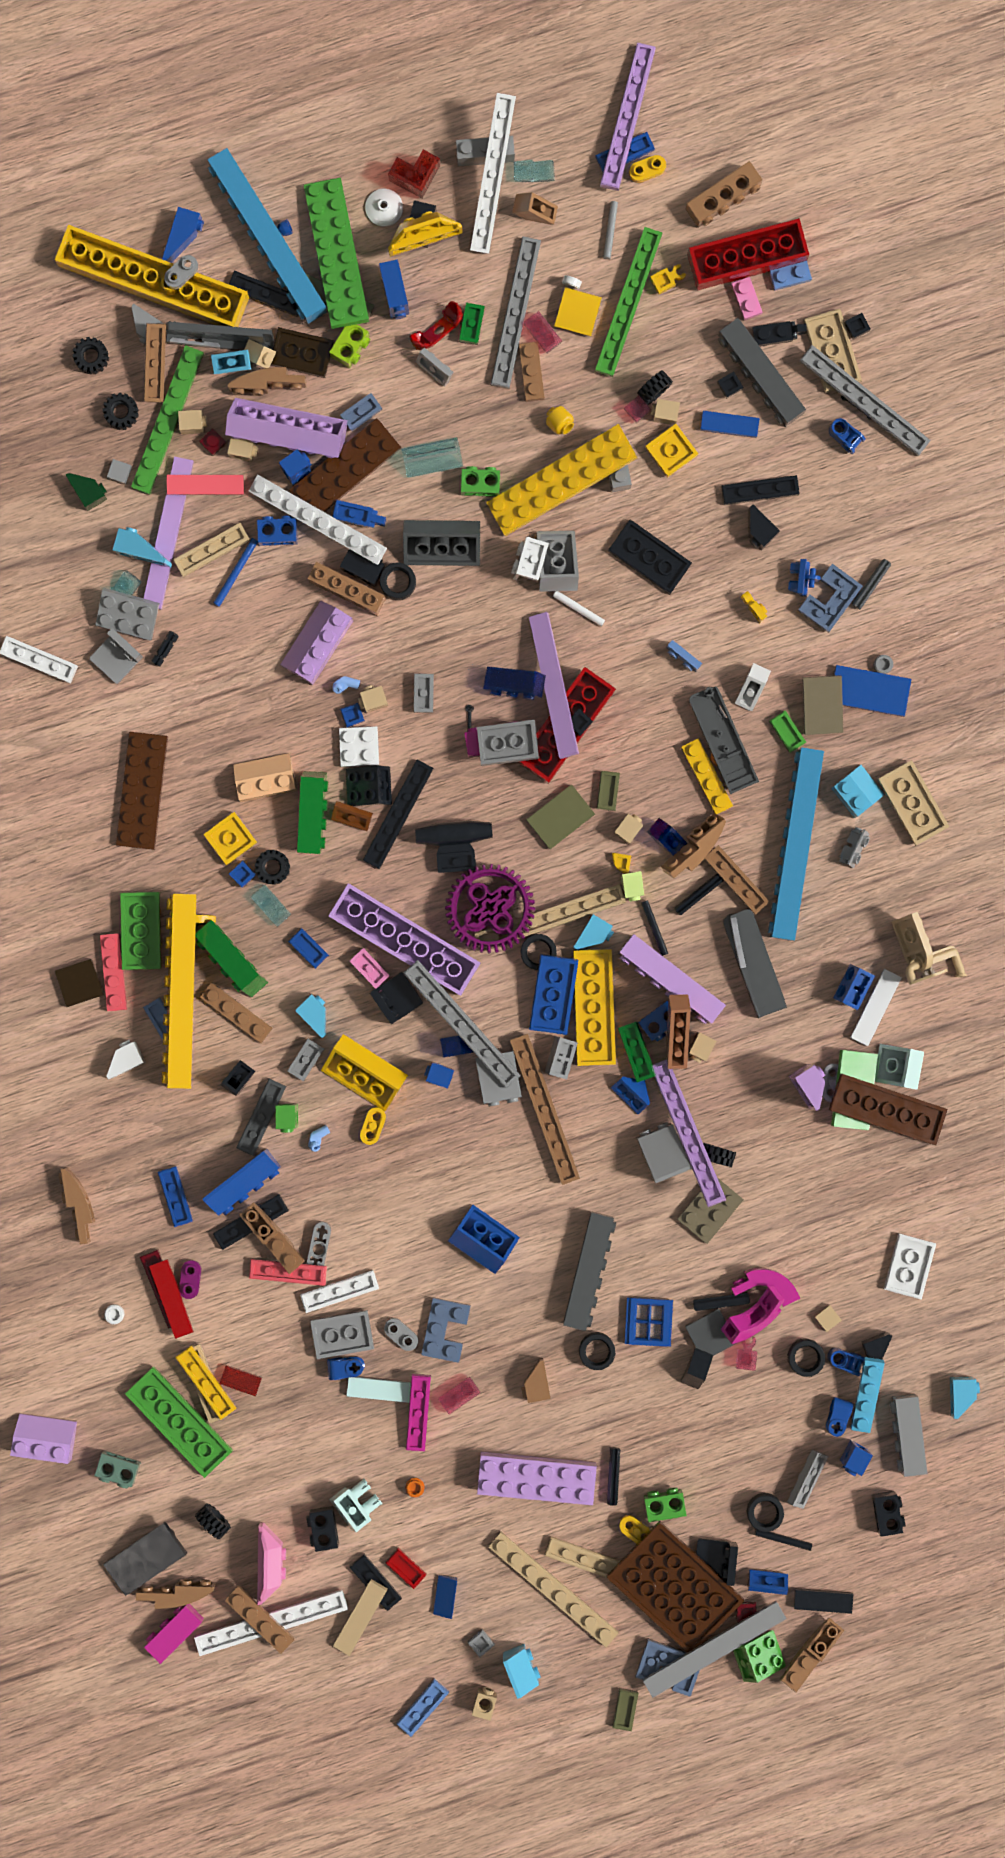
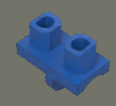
M800 559V562L791 563L790 573L799 574L798 581H789L788 590L798 593L802 597H807L808 582L809 588H814L815 582L820 581L821 577L815 575L816 569L810 568V562H807V559Z

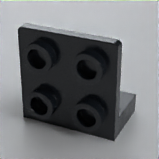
M375 765L346 769L347 805L353 807L392 805L389 766Z
M400 972L370 992V995L391 1025L423 1004V1001L403 972Z
M699 1538L697 1540L696 1554L725 1580L726 1585L734 1586L738 1555L737 1543Z

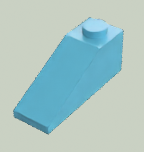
M126 527V530L118 529L113 546L114 552L122 556L167 567L172 566V563L139 535L136 529Z

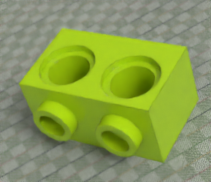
M357 324L344 327L329 352L330 357L348 368H351L353 364L356 365L361 356L359 353L362 348H367L371 340L369 338V331ZM353 334L361 335L358 341L351 339ZM344 350L351 351V355L348 357H343L341 353Z

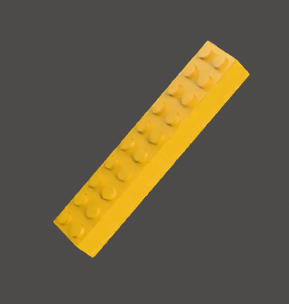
M71 225L67 226L55 257L58 267L217 326L239 327L249 300L247 291L197 272L181 288L171 289L167 286L164 277L165 273L174 265L173 263ZM176 275L171 277V280L177 279Z
M172 894L166 902V910H170V917L166 918V929H169V937L165 939V948L169 949V956H165V968H168V975L164 977V987H168V993L164 995V1006H167V1014H163V1025L167 1026L166 1033H163V1045H166V1052L162 1053V1064H165V1072H162L161 1082L165 1084L166 1088L191 1089L196 894Z

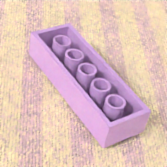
M235 398L227 414L225 435L231 436L234 439L242 438L254 443L262 442L274 447L282 446L287 447L289 450L298 449L309 454H321L328 458H338L345 442L348 420Z
M633 934L618 952L621 955L619 959L626 965H630V963L636 967L634 971L642 977L647 975L651 979L650 983L658 989L662 987L666 990L665 995L668 997L669 995L688 994L691 1011L697 1014L695 1018L703 1024H712L726 1006Z
M481 1452L477 1495L593 1505L597 1465L596 1462Z

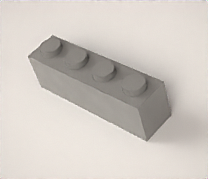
M916 1394L892 1396L893 1402H890L891 1413L895 1415L892 1427L893 1432L897 1433L895 1450L899 1452L900 1460H897L898 1471L904 1477L928 1474L919 1398Z

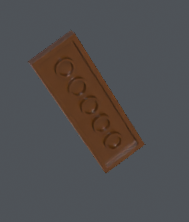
M376 418L343 445L338 458H327L293 486L289 492L325 512L335 504L336 500H340L402 448L378 418Z
M129 732L116 846L155 850L168 736Z
M841 1073L829 1107L830 1111L935 1146L937 1145L948 1110Z

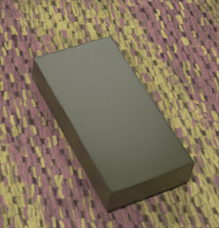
M601 771L596 809L616 811L620 773Z
M619 1688L612 1728L632 1732L638 1691Z

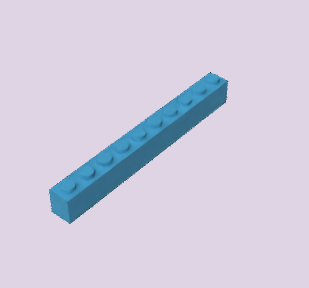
M228 148L207 159L210 165L208 170L213 178L217 177L219 180L217 185L223 194L226 192L229 196L227 201L231 208H236L239 212L237 217L241 224H246L249 228L247 230L249 237L252 241L256 240L259 244L257 246L259 253L262 257H267L268 262L266 263L272 273L274 271L277 273L278 278L276 279L281 288L285 287L288 293L286 296L291 304L295 303L298 307L296 312L300 319H305L309 324L327 313L325 304Z
M801 747L799 752H795L794 763H797L796 771L793 770L791 782H794L793 790L790 789L788 801H791L790 808H787L785 819L788 820V825L784 827L782 838L785 839V844L781 846L779 857H782V864L778 865L777 868L779 883L775 884L774 895L777 896L776 903H772L771 914H774L773 922H769L768 933H771L770 938L795 941L824 756V751Z

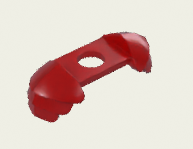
M450 301L445 306V309L442 310L443 317L426 332L417 331V333L409 336L416 350L433 347L451 330L457 327L463 316L462 309L458 303ZM438 327H444L442 333H434Z

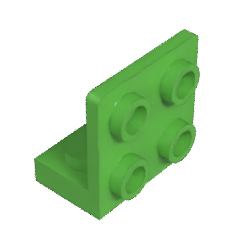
M769 1630L733 1650L744 1682L758 1683L786 1667L773 1630Z

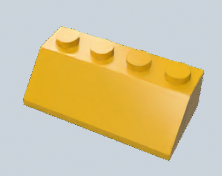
M344 1034L333 1048L321 1069L322 1072L385 1112L408 1077L407 1074Z

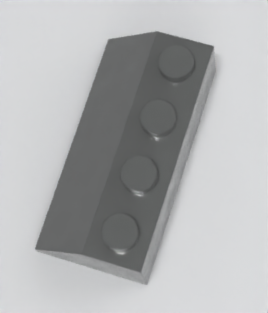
M404 520V564L480 566V521Z

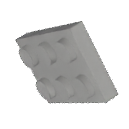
M103 588L95 625L107 629L113 628L115 631L151 641L160 603Z
M535 720L477 727L481 766L539 759Z
M368 1310L310 1321L317 1359L374 1349Z

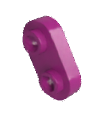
M188 1260L181 1269L179 1291L181 1296L186 1299H192L199 1293L202 1268L196 1260ZM188 1267L194 1268L193 1274L188 1272ZM187 1286L192 1287L191 1293L186 1291Z

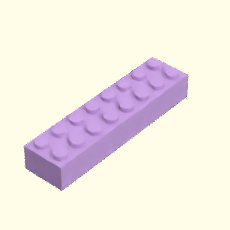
M349 883L329 914V917L408 965L412 966L419 960L438 983L460 996L481 964Z

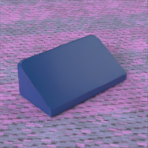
M438 1575L434 1615L452 1619L457 1577Z

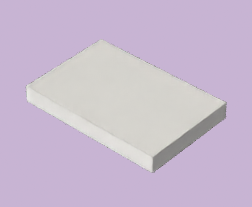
M898 1233L883 1289L922 1300L936 1243Z

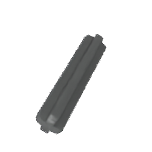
M883 559L852 603L855 608L860 610L890 568L891 563L888 560Z

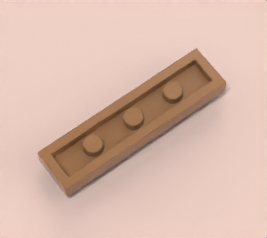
M146 323L144 401L164 402L166 324Z
M719 845L704 858L754 915L770 902Z
M213 982L210 983L200 996L202 1000L261 1044L273 1029Z
M240 1585L225 1599V1602L280 1654L294 1641L295 1638L261 1605H257V1602Z

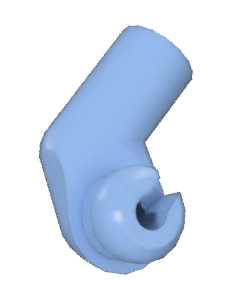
M343 676L333 683L332 690L334 693L340 694L348 687L358 689L360 680Z
M327 1125L311 1132L308 1141V1147L311 1151L317 1152L320 1149L322 1137L330 1134Z

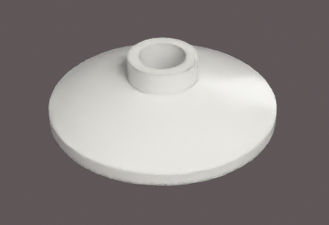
M378 189L372 192L366 200V215L377 226H391L402 216V200L393 190ZM382 203H386L387 207L381 208L380 205Z

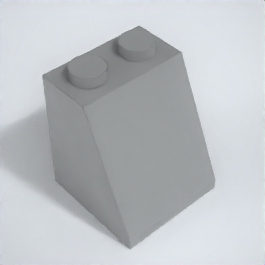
M668 1122L658 1125V1129L655 1131L645 1130L639 1133L640 1137H637L655 1183L692 1169L674 1125H669Z

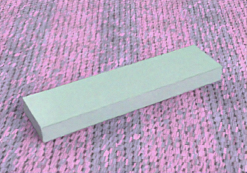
M350 1377L348 1378L347 1396L409 1403L411 1382Z

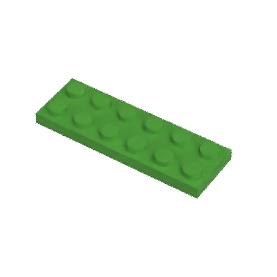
M154 1366L125 1393L204 1478L233 1451Z

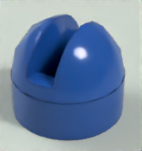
M288 219L278 224L277 229L282 236L293 234Z

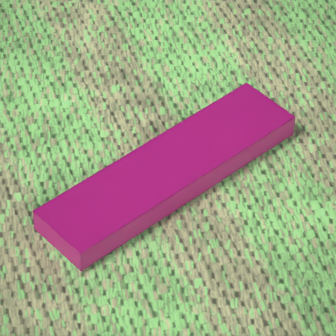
M412 1374L406 1450L425 1452L431 1375Z

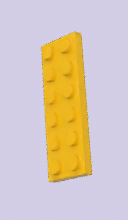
M612 949L573 951V959L579 960L575 981L576 1042H578L577 1066L616 1065Z

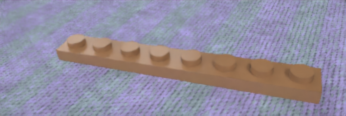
M528 1034L511 1039L513 1051L561 1184L564 1185L580 1179L530 1038Z

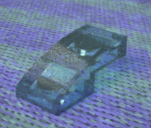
M515 161L514 181H555L554 161Z
M265 884L251 896L253 901L277 927L291 915Z

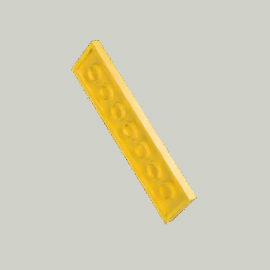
M617 424L486 503L503 534L507 536L638 459L622 428Z

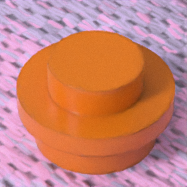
M419 1478L409 1479L405 1486L406 1493L411 1497L421 1496L425 1489L423 1481Z

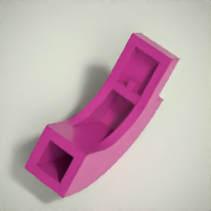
M769 1268L748 1269L744 1271L747 1279L739 1278L733 1281V1285L730 1286L733 1294L736 1296L755 1286L769 1287L774 1285L784 1298L783 1307L801 1299L794 1285L784 1275Z
M774 1285L769 1286L753 1307L744 1313L729 1317L721 1328L722 1332L731 1344L752 1337L768 1326L780 1314L781 1309L779 1307L784 1302V1298Z

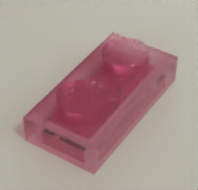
M539 311L524 322V326L546 354L562 343L560 337Z
M469 1376L441 1395L438 1400L450 1415L480 1394L481 1391Z

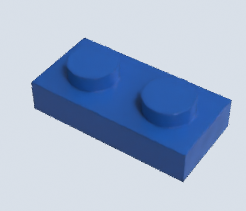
M749 1570L748 1591L787 1595L788 1574Z

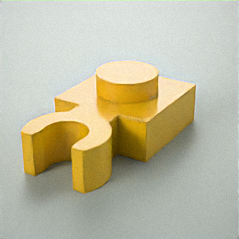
M681 264L675 265L671 272H669L668 268H665L650 276V280L658 295L675 287L676 283L674 280L681 281L686 277L685 273L682 275L676 273L677 270L681 269Z
M748 591L741 595V599L749 607L748 609L759 624L767 618V610L763 604H758Z

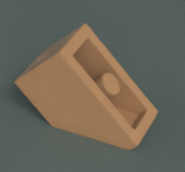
M533 192L516 194L512 213L525 220L554 225L558 206Z
M543 1358L537 1361L525 1379V1387H521L523 1399L527 1398L528 1403L551 1399Z

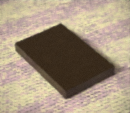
M278 327L273 347L276 354L270 366L286 367L287 370L326 378L330 361L329 352L334 345V340Z

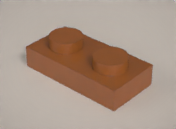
M336 801L331 820L368 831L373 813Z

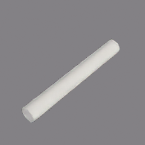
M559 591L554 593L553 597L601 627L604 624L605 620Z

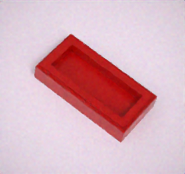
M399 1547L385 1562L413 1589L427 1575Z

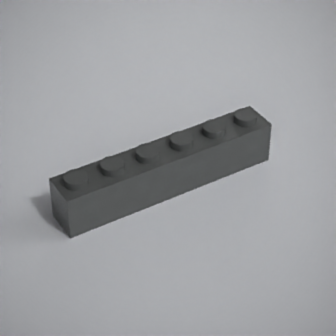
M739 318L719 331V343L723 348L727 347L733 362H738L741 366L742 374L745 378H749L752 381V387L757 394L761 393L764 398V404L768 409L772 408L779 424L783 423L787 427L805 413L806 409Z
M593 1211L590 1213L563 1326L586 1331L587 1327H591L593 1316L590 1313L591 1309L596 1307L598 1297H595L596 1289L600 1290L602 1278H599L601 1270L605 1271L607 1259H604L605 1253L609 1252L611 1248L610 1233H614L616 1228V1222H614V1217Z

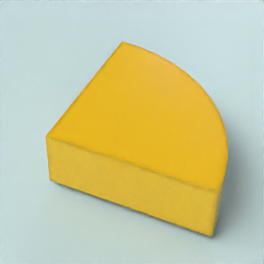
M612 853V861L615 867L620 872L628 874L631 855Z
M196 915V923H208L210 920L216 923V916Z

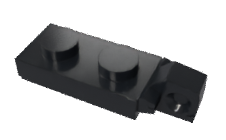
M795 321L752 327L753 338L760 347L792 342L797 339V335L806 334L807 331L806 324L795 325Z

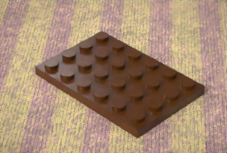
M661 1521L606 1575L610 1582L686 1652L703 1644L744 1602V1598L730 1585H726L722 1577Z

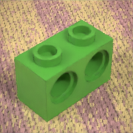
M474 466L462 469L461 496L496 497L499 495L500 470H496L495 467H485V470H478ZM474 477L477 481L475 484L469 485L466 483V479ZM492 477L496 482L490 486L485 483V480Z
M298 1104L276 1105V1129H280L281 1133L294 1131L298 1127Z
M677 1487L666 1489L667 1492L650 1491L647 1493L648 1495H644L648 1522L687 1516L682 1489L678 1490ZM672 1498L679 1499V1504L675 1507L669 1505V1501ZM654 1501L660 1503V1507L656 1510L650 1508V1504Z

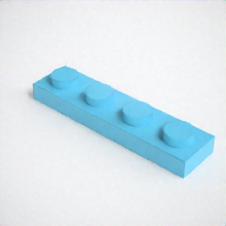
M864 1358L851 1422V1430L871 1432L885 1364L884 1360Z

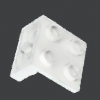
M526 537L524 541L520 542L516 553L519 559L515 560L511 574H514V580H517L519 576L535 581L539 580L549 543Z

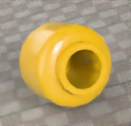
M563 406L552 407L546 414V425L557 435H565L572 430L574 417Z

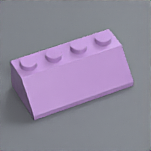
M320 601L280 665L313 685L353 622L352 617L336 607Z

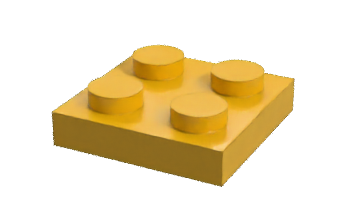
M674 424L645 446L667 478L698 456V452L677 424Z
M235 812L203 834L226 865L258 843Z

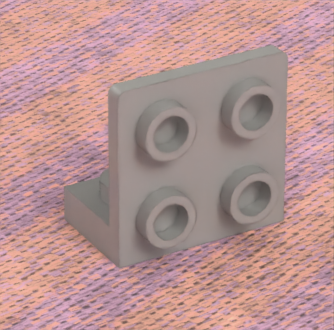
M111 628L107 633L109 637L92 654L90 660L111 680L118 684L143 656Z

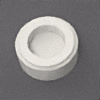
M564 275L562 283L570 288L579 289L582 281Z
M117 1304L110 1305L104 1313L106 1321L110 1324L120 1323L125 1315L124 1309Z

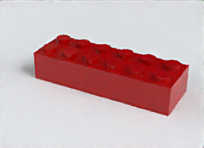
M800 218L689 247L687 253L697 291L808 260L810 255Z
M584 667L566 692L571 717L580 709L594 722L614 694L616 688ZM550 716L536 734L539 759L518 761L520 765L548 785L568 758H559ZM585 731L581 736H579V735L575 732V737H576V742H577V744L579 743V741L581 740V738L584 736V734L586 733V731Z

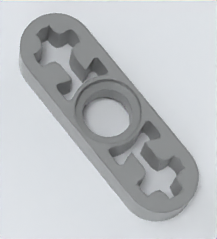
M319 1222L313 1229L307 1264H314L315 1259L311 1260V1256L317 1259L322 1258V1262L318 1260L317 1265L324 1266L331 1235V1226L327 1222ZM322 1225L328 1230V1233H324L322 1238L323 1240L326 1239V1243L321 1240L315 1241V1237L319 1239L320 1236L317 1228H321ZM321 1244L324 1247V1252L321 1255H316L313 1252L314 1245Z

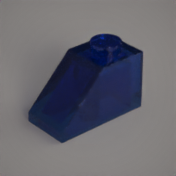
M660 818L647 831L672 856L688 844L672 826Z
M459 1035L440 1038L443 1058L473 1053Z

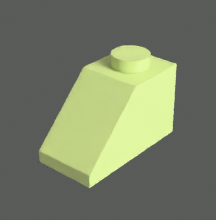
M642 872L622 874L620 878L624 898H629V902L641 900L640 896L644 895Z

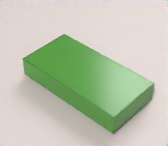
M786 711L769 721L789 753L806 743Z

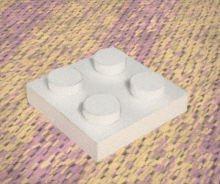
M378 727L339 728L341 767L379 765Z

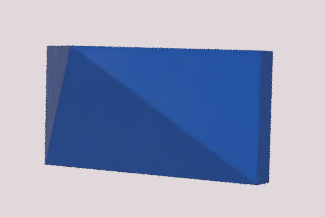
M621 1077L611 1087L637 1114L641 1113L650 1104L645 1080L636 1082L635 1078Z

